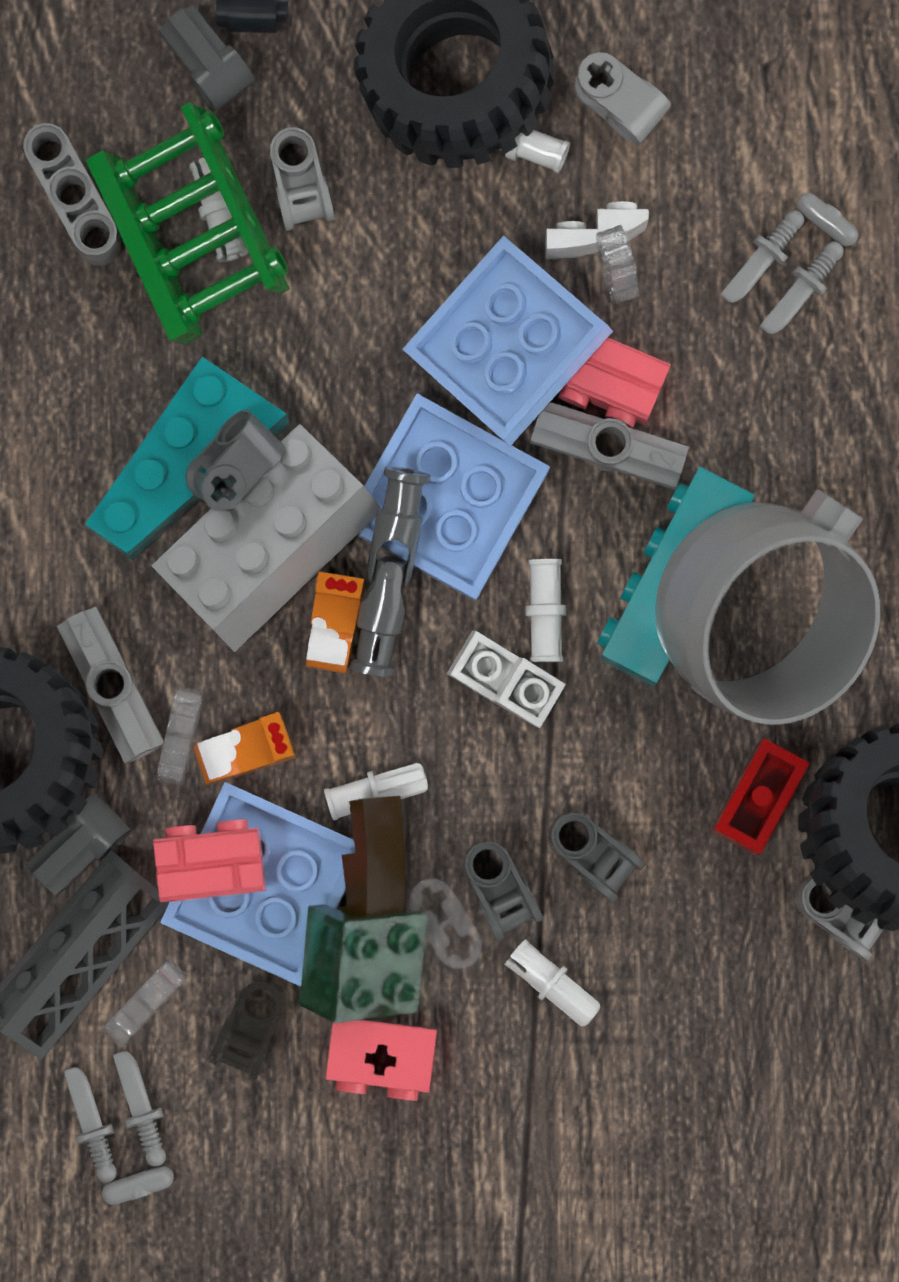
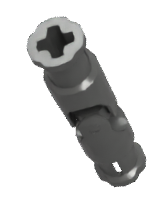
M386 466L384 470V475L388 478L383 508L377 510L367 567L368 579L372 581L373 577L374 581L360 602L356 624L361 628L356 657L351 658L349 668L352 670L380 677L393 676L395 672V666L391 664L396 635L402 633L406 612L401 585L403 584V587H406L412 577L423 520L418 515L422 489L425 484L430 482L431 476L418 470ZM397 540L402 542L409 551L407 565L392 556L376 559L377 552L382 544L387 541ZM379 637L377 651L373 655L375 640Z

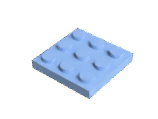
M503 236L402 350L503 441L511 446L608 338L613 330L510 240Z
M416 394L364 487L380 508H383L388 478L384 475L386 466L409 468L431 475L430 482L425 484L422 489L418 515L423 520L414 568L468 598L477 601L548 474L550 466L512 445L509 446L503 440L425 397ZM376 517L356 536L371 543ZM393 540L382 544L380 549L407 563L409 551L404 543Z
M224 782L201 834L216 833L217 822L247 819L248 829L259 828L266 891L169 902L160 923L302 987L335 915L334 908H338L346 890L341 855L355 853L354 840Z

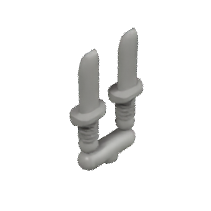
M804 193L798 197L796 205L799 211H789L785 216V220L780 221V224L776 226L777 228L770 233L767 239L759 234L757 235L753 243L759 248L720 294L728 302H737L751 290L774 260L782 265L788 257L781 251L791 241L790 239L796 235V230L803 226L804 216L837 242H829L825 246L824 251H821L816 259L813 260V263L810 264V267L806 269L807 271L797 266L792 272L798 280L759 326L770 334L782 330L813 292L819 296L825 293L827 288L821 282L836 265V261L842 258L844 253L842 245H853L858 239L857 229L844 219L843 215L835 207L824 203L811 193Z
M126 1051L113 1054L132 1117L126 1118L124 1121L127 1129L138 1126L137 1131L140 1132L138 1136H141L140 1141L143 1142L141 1145L144 1146L143 1151H146V1161L155 1168L116 1181L113 1180L116 1178L117 1170L112 1164L114 1160L110 1157L112 1156L109 1153L111 1151L110 1148H107L109 1146L108 1143L106 1144L107 1138H104V1136L114 1133L112 1123L102 1125L90 1083L84 1072L77 1067L64 1070L67 1085L83 1132L75 1135L77 1145L85 1142L89 1143L87 1146L90 1147L89 1152H92L90 1156L93 1157L92 1162H95L93 1165L97 1168V1177L101 1182L108 1183L103 1187L102 1198L109 1205H118L170 1187L174 1181L172 1170L166 1166H160L166 1160V1153L161 1147L163 1143L160 1142L161 1137H158L160 1133L156 1131L158 1127L155 1128L157 1124L154 1120L164 1117L161 1107L152 1110L137 1062Z

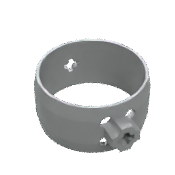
M817 489L802 512L772 503H744L712 515L693 529L679 544L668 561L658 586L655 604L656 628L661 645L674 668L691 685L690 688L720 709L743 719L762 724H786L805 719L825 709L843 695L865 667L875 645L880 622V600L875 579L864 560L848 543L863 518ZM796 542H816L823 562L824 585L818 612L804 638L788 656L763 673L736 681L714 680L708 659V640L715 611L726 590L746 567L771 550Z

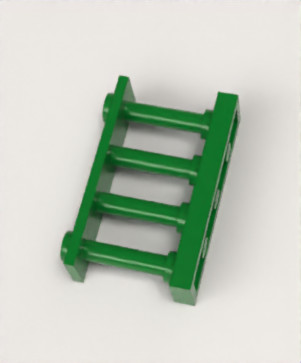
M187 103L181 107L190 127L134 158L127 160L124 157L120 158L118 155L102 150L86 159L87 165L169 340L181 344H188L203 336L198 325V321L202 319V313L260 282H263L268 291L282 294L290 290L284 275L289 273L287 264L280 251L275 246L270 247L220 141V139L225 137L218 118L211 110L206 111V109L192 103ZM199 146L211 171L210 173L151 205L145 202L141 203L134 186L138 185V178ZM220 191L232 218L171 251L168 248L163 249L155 231L159 230V223ZM241 236L253 263L192 296L189 293L184 294L176 277L180 275V268Z

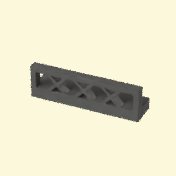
M111 850L0 984V1032L42 1060L167 909L169 902H160L158 887ZM140 888L152 897L140 914L126 917V905ZM115 933V944L108 953L93 957V945L101 935ZM82 973V984L76 992L60 997V985L69 975ZM49 1013V1024L35 1041L22 1032L35 1016Z

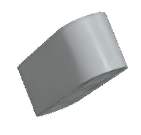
M42 123L34 126L24 138L23 149L76 249L81 257L92 265L103 266L111 263L118 257L121 251V236L64 131L54 124ZM57 142L62 145L59 156L54 160L41 161L37 158V152L44 143ZM80 185L86 189L83 199L77 204L66 205L60 201L63 190L68 186ZM104 228L108 230L110 235L104 246L93 249L84 245L85 237L92 229Z

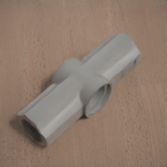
M549 402L538 415L530 441L531 444L590 462L600 470H614L673 490L677 487L689 450L688 446L629 428L618 419H602ZM606 433L614 434L621 439L624 446L623 451L614 457L604 456L596 447V439Z
M98 607L82 611L59 624L57 628L85 683L87 693L94 701L124 763L128 764L164 746L165 742L136 686L135 678L128 670ZM110 672L120 673L124 679V689L121 694L112 699L103 698L98 690L101 677Z

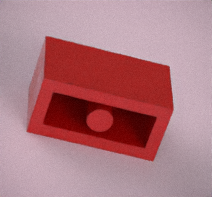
M765 738L760 740L710 832L753 856L760 855L810 763Z

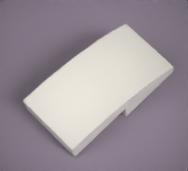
M611 202L607 204V209L597 210L595 229H586V223L559 222L556 224V229H547L545 259L585 256L618 246L646 230L649 209H637V204L633 202Z
M477 631L470 633L447 672V675L537 728L542 726L566 685L528 660L514 655Z

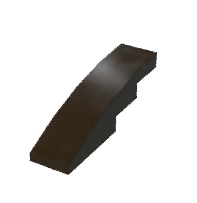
M401 796L363 798L349 801L355 853L341 855L348 907L334 908L347 1012L391 1006L401 952L405 907V844Z

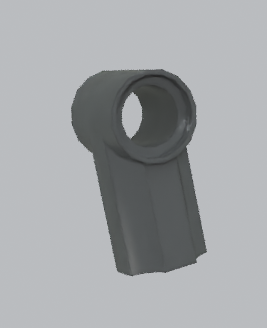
M194 5L177 11L168 18L167 22L159 30L166 44L190 72L188 76L193 85L214 111H217L256 81L240 55L232 46H225Z
M97 793L85 799L88 803L79 815L73 811L65 819L69 827L59 835L54 836L25 864L32 874L54 896L58 897L95 860L101 861L132 830Z

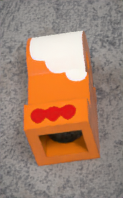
M318 572L306 667L347 673L357 629L356 624L360 602L363 599L365 590L364 579Z
M280 712L259 718L260 720L232 729V732L207 739L192 746L205 785L220 783L296 759Z

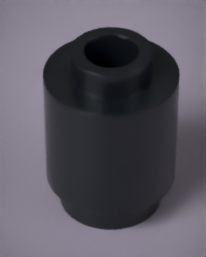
M216 0L217 27H229V32L278 33V24L288 23V0Z

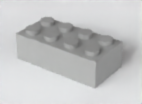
M301 424L281 441L285 448L279 462L259 479L238 505L226 511L211 508L151 565L234 652L376 517L377 510L381 509L364 485Z

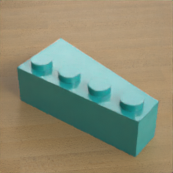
M202 357L85 525L93 534L131 560H134L179 521L184 513L201 500L193 495L186 486V469L190 462L212 441L223 424L232 415L244 409L249 410L274 435H277L290 424L287 414ZM202 468L200 472L204 474L206 470ZM215 477L211 484L215 488L220 481Z
M700 466L690 486L682 482L679 483L666 508L675 513L666 531L656 527L643 552L644 555L652 558L643 576L636 572L632 573L620 597L621 600L628 603L620 621L610 617L596 643L605 648L599 660L654 688L669 661L661 645L655 621L658 586L668 561L684 538L700 523L724 509L744 503H751L755 494Z

